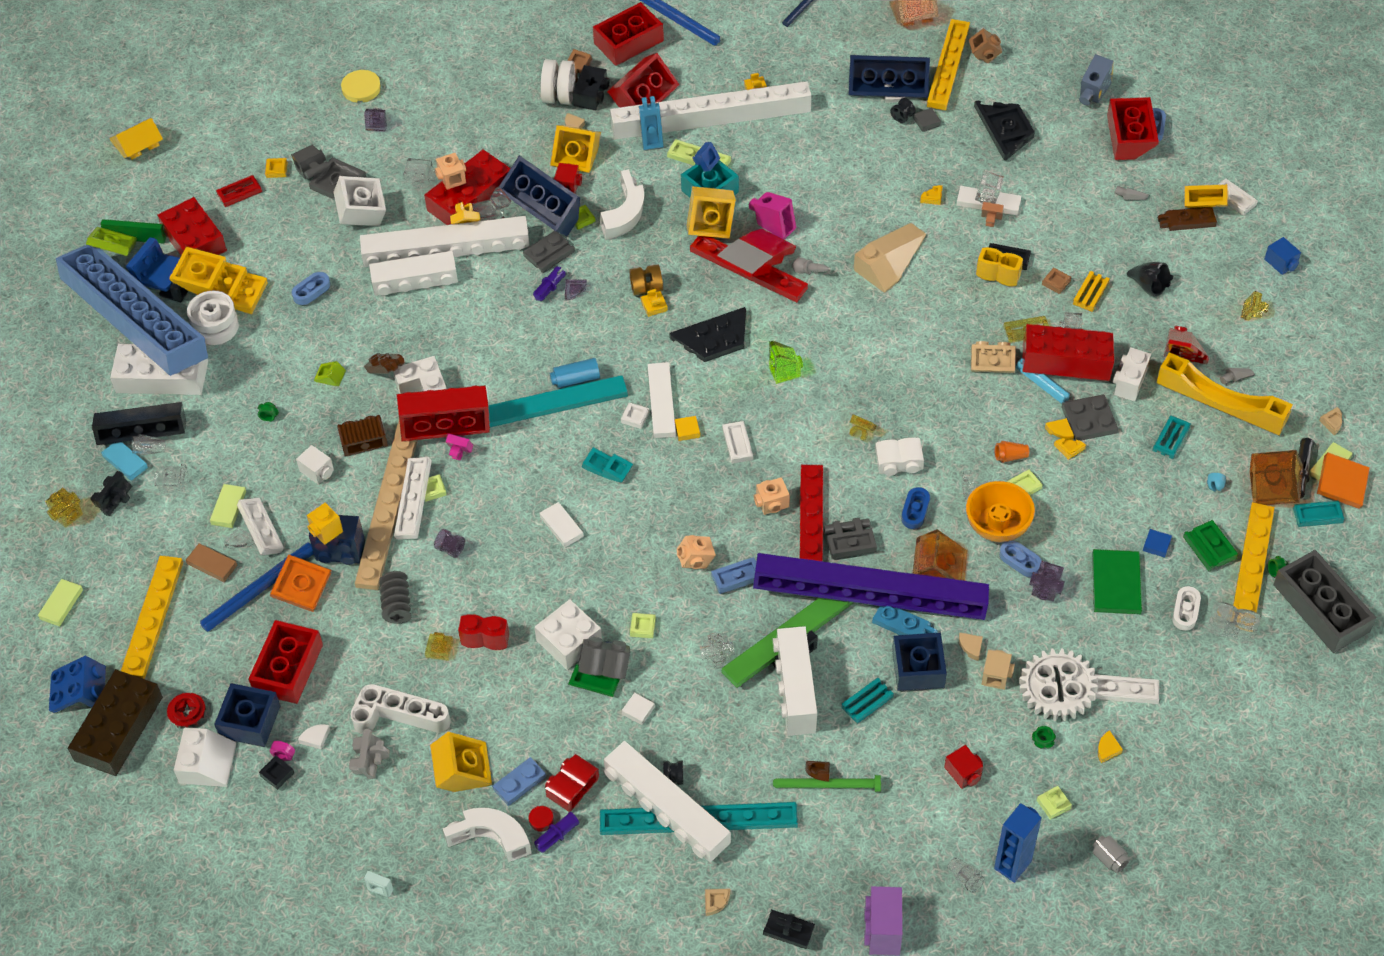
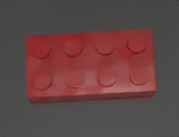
M482 149L464 163L466 171H464L465 184L446 189L443 181H441L424 194L426 209L446 225H452L450 216L457 213L455 206L458 203L463 202V207L471 203L473 211L480 212L502 195L497 189L511 168Z
M1026 324L1023 339L1022 372L1110 381L1114 365L1113 333Z
M486 385L396 394L401 442L447 437L448 434L462 436L490 433Z

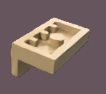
M977 341L976 344L971 346V371L1014 373L1016 346H1010L1011 343L998 342L997 345H989V342Z

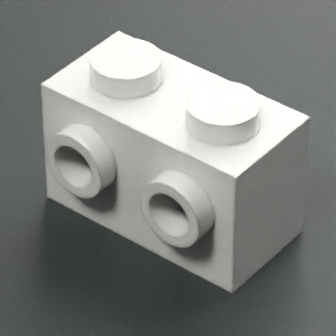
M1130 347L1128 354H1123L1119 365L1122 368L1121 372L1116 371L1113 383L1116 384L1114 395L1136 401L1148 370L1151 353Z

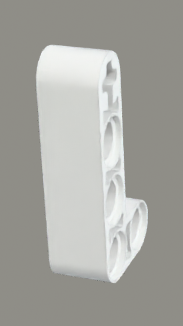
M374 684L366 685L361 689L351 711L354 729L360 734H363L364 729L373 730L379 717L437 733L448 730L451 723L448 709L444 704ZM393 704H398L396 707H390Z

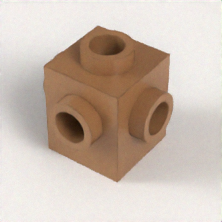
M984 28L969 39L972 53L978 60L981 59L989 63L1002 53L1000 38Z

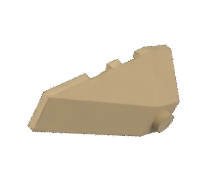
M909 223L868 243L855 254L854 271L882 292H887L900 281L914 253L917 252L926 237V233L912 223Z

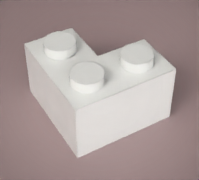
M435 356L398 366V369L393 371L399 394L447 389Z

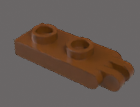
M1213 207L1168 210L1165 214H1160L1157 217L1158 222H1160V228H1169V231L1216 227L1217 224Z
M376 353L368 359L369 363L364 367L368 373L388 374L391 371H396L398 366L405 364V361L400 354Z

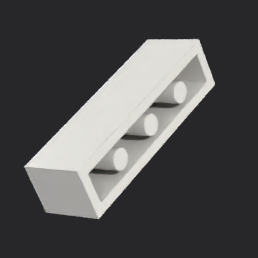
M453 251L369 264L375 296L458 283Z

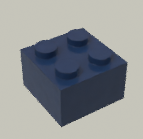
M338 515L343 532L325 545L309 532V539L316 561L322 563L342 562L346 565L360 564L365 538L359 516Z
M941 632L894 635L892 654L897 691L945 688L947 671Z
M230 683L214 723L217 733L232 741L265 747L281 707L276 692Z

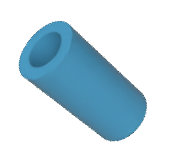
M596 358L553 367V372L549 373L552 385H556L558 389L600 379Z

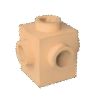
M456 153L436 159L437 168H434L438 180L442 179L446 189L466 183L464 172L466 167L462 159L459 160Z
M782 477L765 480L756 485V494L753 495L757 508L761 507L764 515L777 513L782 509L789 508L790 494Z
M685 536L676 549L682 568L705 569L716 556L710 537Z

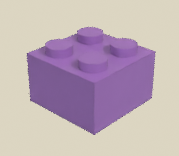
M871 886L870 896H865L864 946H869V955L900 956L903 936L902 887Z

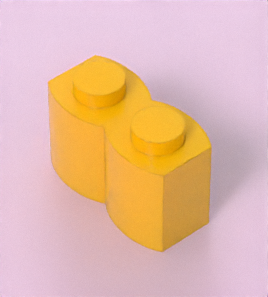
M984 247L978 257L976 275L981 279L997 281L1006 286H1017L1021 276L1023 258L1016 254L1002 253L997 249Z

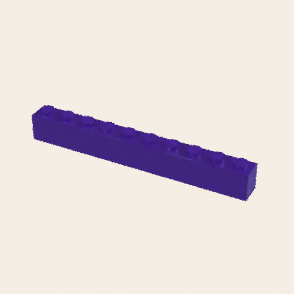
M764 553L757 554L753 589L885 607L890 606L893 608L985 620L989 604V584Z

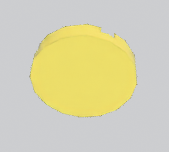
M369 70L353 71L347 74L341 83L344 97L352 102H368L380 93L379 77Z

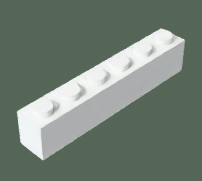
M623 741L604 759V772L611 781L614 782L616 780L622 785L623 791L628 796H634L638 799L639 804L645 811L654 813L662 826L670 827L674 831L675 836L682 843L687 842L699 858L702 859L704 857L711 863L731 843V833L626 741Z

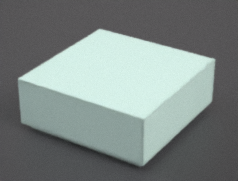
M367 871L364 877L367 889L382 896L390 897L393 891L391 880Z

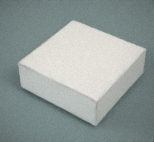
M628 403L621 417V423L642 429L650 413L649 408Z
M634 693L622 709V715L643 725L655 708V703Z

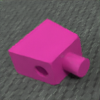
M766 192L759 199L753 198L749 202V209L756 214L757 224L772 234L785 240L796 229L792 199Z

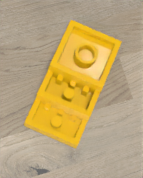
M189 247L185 248L169 278L171 282L197 295L207 291L223 292L232 299L235 310L248 314L253 313L268 284L266 277L247 273L246 267L228 263L224 256Z

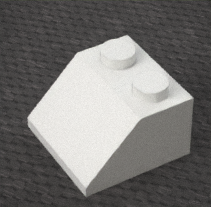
M184 727L174 766V773L179 784L227 787L237 745L236 742L209 729Z

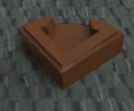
M806 761L805 771L809 776L817 780L829 782V762Z

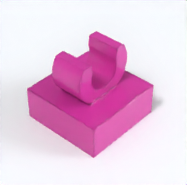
M448 434L446 443L451 448L449 455L452 456V459L461 460L463 451L472 452L474 445L469 439Z

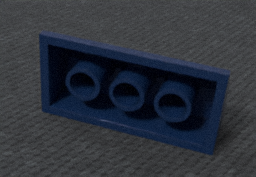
M850 55L848 95L928 98L930 57Z
M519 155L497 190L554 231L567 237L579 218L580 197Z

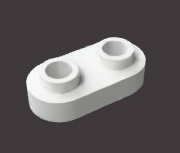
M1182 587L1177 593L1172 621L1175 627L1180 630H1191L1197 621L1201 595L1194 587ZM1189 599L1191 602H1185L1184 600Z

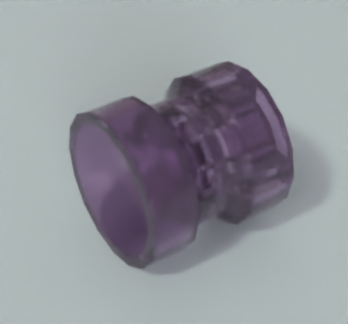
M445 528L437 534L434 541V548L436 550L446 551L453 558H457L465 546L464 537L460 535L454 536L451 531Z

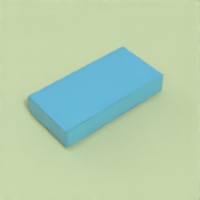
M122 442L113 443L101 452L102 456L130 481L148 468L147 463Z

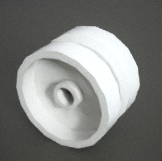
M545 59L541 74L542 103H554L558 97L560 104L571 105L573 101L572 92L575 88L574 61L563 60L559 66L556 60Z
M203 292L195 296L187 307V316L191 326L204 336L205 343L208 345L223 344L231 340L238 331L239 322L234 303L229 295L223 292Z

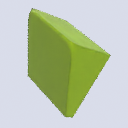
M338 361L323 363L320 365L314 381L339 386L346 370Z

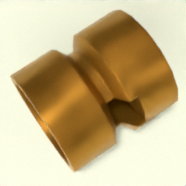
M659 264L647 266L645 270L641 267L629 269L634 296L646 294L647 290L656 289V292L663 291ZM646 277H650L651 282L646 283Z

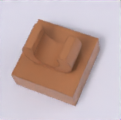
M983 202L981 217H986V226L994 227L995 219L1002 220L1004 205Z

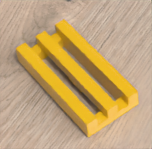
M1090 271L1076 294L1073 305L1093 312L1108 286L1110 278L1106 277L1103 279L1101 274L1096 276L1093 271ZM1091 280H1093L1094 282L1092 283L1086 296L1084 297L1083 301L1080 302V299L1086 291L1088 285L1090 284ZM1098 283H1101L1102 285L1097 291L1091 304L1088 305L1087 302L1089 301L1095 288L1097 287Z

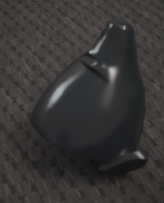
M1164 262L1144 263L1127 272V277L1135 280L1150 296L1161 295L1166 287L1169 288L1174 277L1170 274L1169 267Z

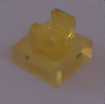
M1254 291L1244 301L1241 314L1242 319L1249 321L1253 316L1262 318L1263 312H1268L1269 305L1261 302L1262 293Z
M854 414L849 421L855 425L850 429V435L854 437L855 433L861 430L860 440L862 441L867 439V431L874 433L877 427L873 422Z
M438 632L430 634L425 657L449 661L454 641L453 636H445L444 633Z

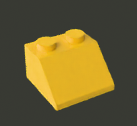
M152 118L109 138L124 158L130 156L131 160L142 155L141 150L148 148L150 151L160 146L158 142L163 140Z
M556 125L550 166L558 167V163H570L579 165V171L590 173L598 152L601 132L566 125Z
M448 731L430 744L436 788L458 792L492 785L486 742Z

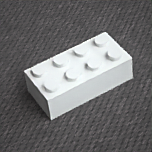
M118 344L110 379L116 393L202 395L208 358L170 376L135 344Z

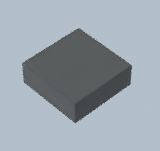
M932 108L914 114L913 119L922 132L941 125V120Z

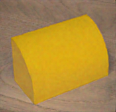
M1227 184L1185 186V208L1228 207L1229 191Z

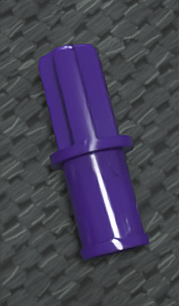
M556 266L548 277L542 279V283L533 292L536 301H543L551 291L556 290V285L566 276L564 270L558 274L561 267Z
M569 812L555 825L551 824L549 826L550 829L534 841L536 849L544 853L557 841L564 840V836L575 826L579 825L577 817L572 812Z

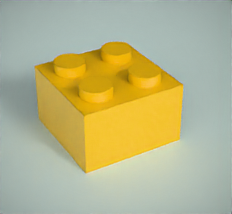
M692 186L686 224L688 235L730 239L736 201L733 190Z

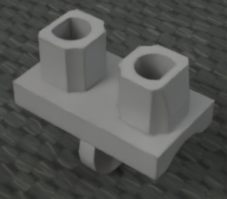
M364 729L363 736L353 738V750L357 754L360 753V756L350 760L349 769L354 774H364L368 779H375L377 765H381L382 760L389 758L390 750L384 747V741L372 734L371 729Z

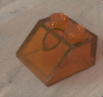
M937 0L889 1L897 24L903 23V27L915 25L914 21L922 20V23L933 22L934 17H939Z
M1297 450L1251 454L1249 472L1253 503L1263 505L1300 503L1303 465Z
M938 529L926 533L916 539L912 574L965 581L968 550Z

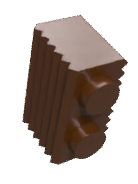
M380 415L367 416L359 421H346L342 425H337L345 457L388 446Z

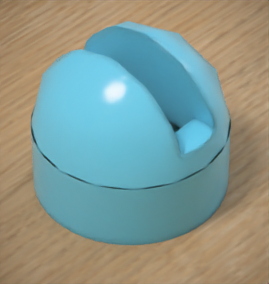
M1221 473L1208 474L1207 484L1209 489L1221 491L1226 484V476Z

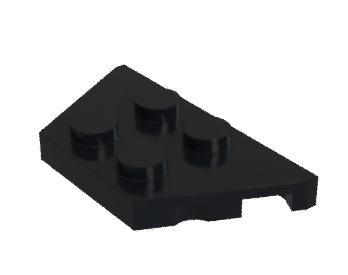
M979 100L974 102V108L1003 160L1010 158L1034 138L1035 131L1019 104L993 102V105H984Z
M743 307L670 332V339L673 342L676 340L682 344L685 350L694 353L703 362L744 349L746 308Z

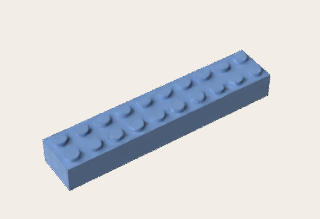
M85 245L55 258L60 279L170 376L208 358L204 336L100 248Z

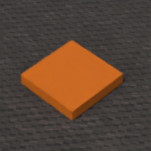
M1327 452L1324 455L1317 494L1360 509L1363 506L1370 467Z
M288 554L272 588L270 597L314 612L329 580L331 570Z

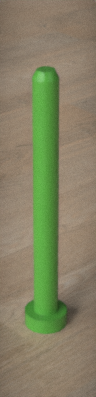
M875 775V778H829V782L815 778H776L773 780V787L875 788V792H881V775Z

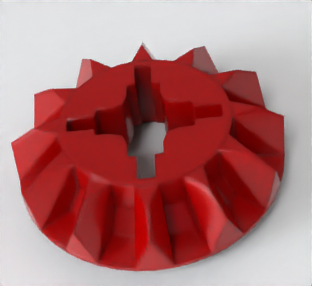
M195 693L179 694L170 701L167 707V716L170 722L177 727L184 726L188 728L192 724L197 725L198 721L204 718L205 703ZM186 704H188V707L190 708V710H192L189 711V715H187V717H185L183 713L185 711Z

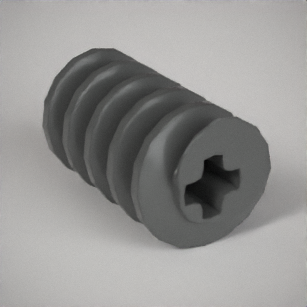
M401 571L388 572L380 577L379 580L382 618L394 624L405 623L412 618L409 605L410 598L408 597L409 589H407L409 584L406 581L408 576Z

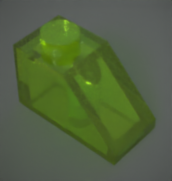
M769 341V370L776 384L801 377L803 361L800 355H796L794 348L776 341Z

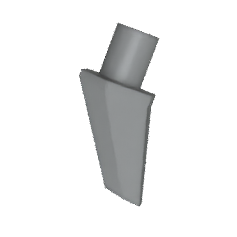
M1117 186L1115 189V194L1123 196L1124 200H1146L1149 194L1131 188L1125 189Z
M1228 368L1225 370L1226 374L1220 377V381L1225 385L1231 380L1236 382L1255 374L1251 369Z

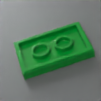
M1093 549L1094 612L1141 615L1139 551Z

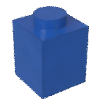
M1282 237L1268 246L1264 260L1283 275L1298 267L1301 252L1286 238Z

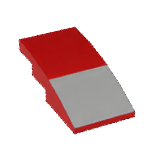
M761 228L737 239L716 256V260L751 278L770 273L772 265L782 263L785 255L793 254L796 245Z

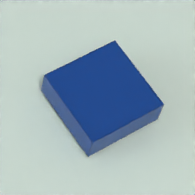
M1150 529L1143 551L1165 558L1172 535Z

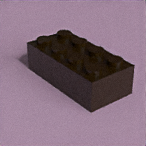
M115 669L67 748L74 762L117 776L163 698L158 684Z

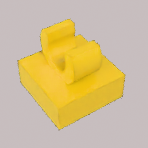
M759 73L751 74L750 79L744 80L746 90L767 87L764 77H759Z
M463 202L456 204L455 210L457 213L450 216L451 224L480 221V213L473 211L471 203L464 205V207Z
M656 289L647 291V295L641 297V303L648 317L668 311V306L661 291L656 292Z

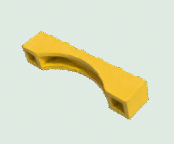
M1170 352L1160 367L1156 382L1159 385L1279 436L1288 421L1293 404L1274 396H1253L1227 389L1206 377L1189 360Z

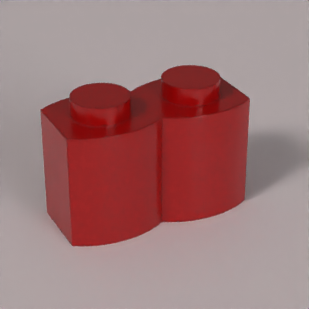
M474 614L461 616L458 628L461 645L468 648H481L484 646L491 650H504L507 648L509 628L506 619L498 616L483 618Z
M577 754L565 759L560 767L561 771L555 776H550L545 784L546 797L568 812L576 807L583 796L599 779V769Z

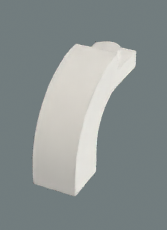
M629 169L621 171L620 183L626 198L625 202L616 209L600 212V225L605 240L616 238L629 232L641 218L644 188L643 185L637 186L634 176L631 177Z
M473 808L463 811V821H455L442 828L448 847L474 837H488L501 845L508 863L532 854L529 840L521 825L510 815L496 809Z

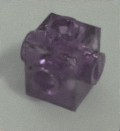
M1041 561L1038 572H1033L1029 585L1033 586L1031 595L1041 600L1054 602L1056 594L1061 595L1065 584V581H1062L1064 567Z

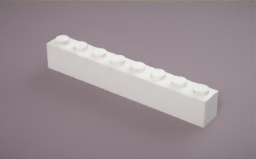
M526 216L360 235L364 267H370L369 264L447 251H453L454 257H460L463 255H479L514 249L521 250L530 247Z

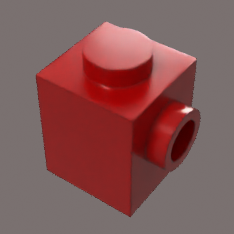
M558 163L554 179L573 193H576L577 187L582 184V174H579V165Z
M965 744L946 756L944 768L960 788L963 789L968 785L972 787L981 780L983 762Z

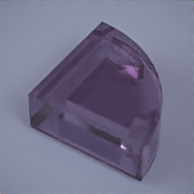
M566 279L565 300L575 299V296L584 292L587 288V279Z

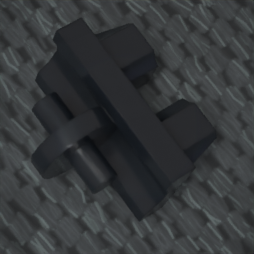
M116 471L113 476H107L103 481L104 488L102 491L95 492L90 498L95 507L100 508L106 516H110L120 502L127 503L130 499L127 493L133 486L124 478V474L120 471Z
M771 909L763 935L807 949L815 924L796 918L795 914L789 913L787 915Z

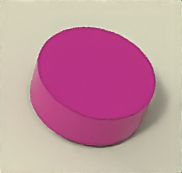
M274 741L269 750L272 756L276 755L283 761L292 760L295 749L291 745L282 741Z

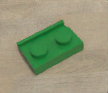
M1213 520L1193 528L1190 532H1184L1183 538L1208 572L1214 567L1218 568L1237 559L1238 553Z

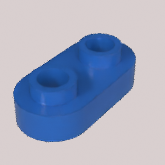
M916 487L907 494L901 521L909 529L920 528L924 523L930 502V494L926 489Z

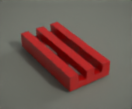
M254 175L216 190L224 207L262 192L261 186Z

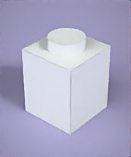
M313 445L296 459L299 471L318 485L323 480H327L334 471L331 458Z

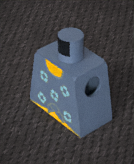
M1097 54L1094 55L1081 81L1079 101L1083 105H1090L1091 101L1095 103L1100 102L1112 84L1113 60Z

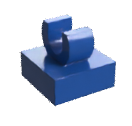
M705 142L692 159L696 165L702 167L703 171H710L720 160V156L712 142Z

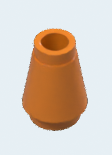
M1001 441L995 445V458L1002 463L1028 458L1029 446L1027 444Z

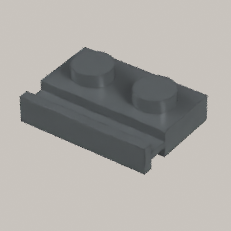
M553 231L524 250L523 255L544 273L574 253L575 247L571 246L558 232Z

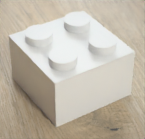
M339 176L334 189V197L340 224L380 226L386 212L380 179Z
M570 599L534 627L536 641L566 670L579 661L583 639H589V637L602 639L601 628Z

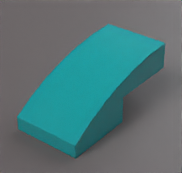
M594 447L582 463L583 469L616 482H623L633 466L631 462L616 454H613L611 457Z

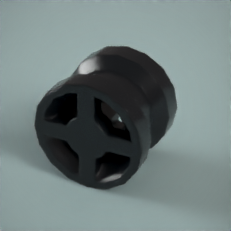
M907 98L900 99L898 105L896 104L890 109L891 116L899 123H905L908 117L913 116L916 112L914 104Z
M663 760V774L678 785L684 784L683 760H678L676 763Z

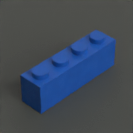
M1022 803L1017 806L1002 826L994 866L996 871L1014 883L1032 862L1042 819L1035 809L1026 807Z

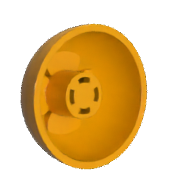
M993 481L980 485L972 491L966 503V514L971 527L978 535L992 542H1009L1023 535L1030 527L1035 513L1034 503L1030 495L1018 485L1005 481Z

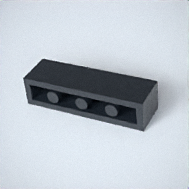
M182 402L94 413L92 422L96 445L185 434L186 416Z

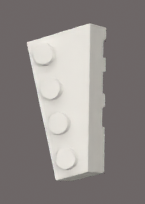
M806 626L777 629V638H773L774 653L778 652L779 658L775 660L776 674L781 676V681H778L779 696H783L781 714L782 718H785L787 736L816 733L817 707Z

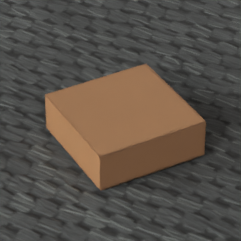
M1053 267L1042 280V285L1060 294L1071 282V276Z

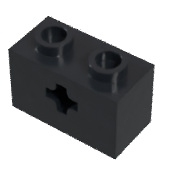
M583 66L572 92L574 107L597 110L599 103H603L604 91L608 90L610 78H607V69Z

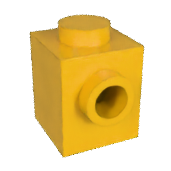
M323 503L306 515L309 523L307 526L308 530L324 545L343 532L339 516L326 503Z

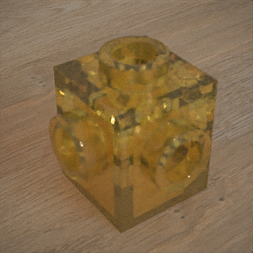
M63 487L45 501L49 509L47 511L49 517L55 522L58 521L65 528L83 515L79 506L81 501L74 492L69 493Z

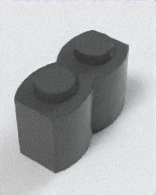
M598 637L583 639L578 665L579 672L625 679L630 657V646L619 640L606 643Z

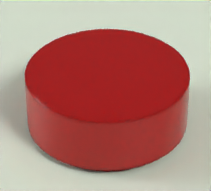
M537 806L529 813V823L535 831H547L554 822L553 813L546 806Z

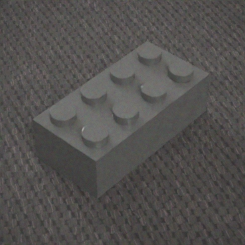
M1316 550L1278 570L1273 585L1332 653L1339 651L1371 632L1376 616Z

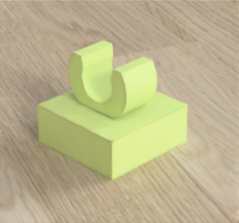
M1059 786L1037 797V802L1050 820L1070 810L1072 804Z

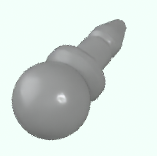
M797 258L793 262V270L799 274H811L812 271L825 272L829 270V267L826 265L813 263L810 259Z

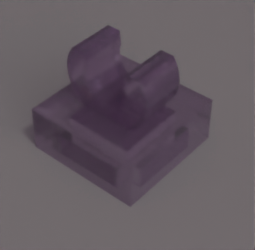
M382 108L366 109L364 112L365 130L385 132L387 129L386 110H382Z

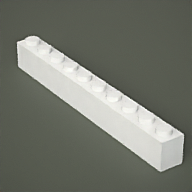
M807 81L656 103H659L662 133L811 112V92ZM640 105L610 109L614 140L642 136L639 115Z

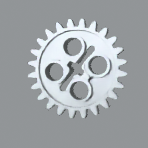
M1053 648L1050 655L1042 651L1041 658L1033 655V662L1027 661L1026 668H1022V676L1019 678L1020 693H1023L1022 700L1028 701V709L1035 707V715L1041 711L1044 712V719L1049 714L1053 715V721H1056L1058 716H1061L1063 721H1066L1069 714L1075 719L1076 711L1083 715L1084 707L1091 708V701L1096 700L1098 678L1094 676L1095 669L1089 668L1088 660L1082 662L1081 654L1074 658L1072 650L1068 655L1064 654L1063 648H1061L1059 654H1056ZM1054 667L1058 668L1060 687H1062V698L1064 702L1059 701L1057 682H1055ZM1070 671V672H1073V673H1072V674H1065L1064 672ZM1042 674H1047V675H1049V676H1048V677H1042V676H1040V675H1042ZM1069 692H1075V693H1077V694H1076V695H1070V694H1068V693H1069ZM1045 695H1052L1053 697H1052V698H1046V697H1044V696H1045Z

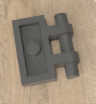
M860 517L853 518L852 521L841 523L840 521H833L832 524L824 525L825 534L834 533L827 535L831 559L877 552L872 528L863 530V528L870 527L869 518L861 520Z

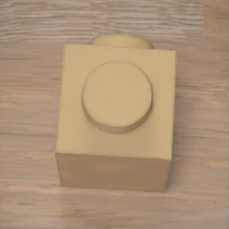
M988 649L981 685L1005 690L1007 677L1012 678L1015 664L1010 663L1012 654L1005 653L1002 650L994 651Z

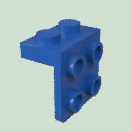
M149 238L129 261L126 268L144 286L166 292L170 290V286L173 283L169 278L180 258L164 254L157 239Z
M85 655L54 670L51 674L49 711L56 713L78 702L93 707L105 687L106 666Z

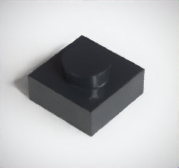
M276 755L259 771L260 777L277 790L294 774L293 768Z

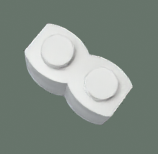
M904 438L898 441L883 440L876 443L875 453L879 474L892 476L899 472L916 473L923 470L924 459L920 438Z

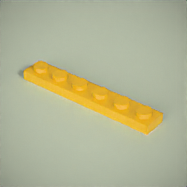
M955 19L950 21L927 100V107L947 110L969 32L970 22Z
M1251 503L1230 618L1232 620L1254 624L1275 507Z
M160 555L121 668L122 672L145 679L184 563L182 558Z

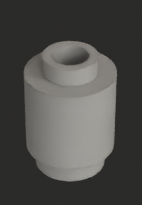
M1101 836L1093 844V854L1109 870H1113L1115 873L1124 869L1130 861V858L1127 856L1128 853L1111 836Z

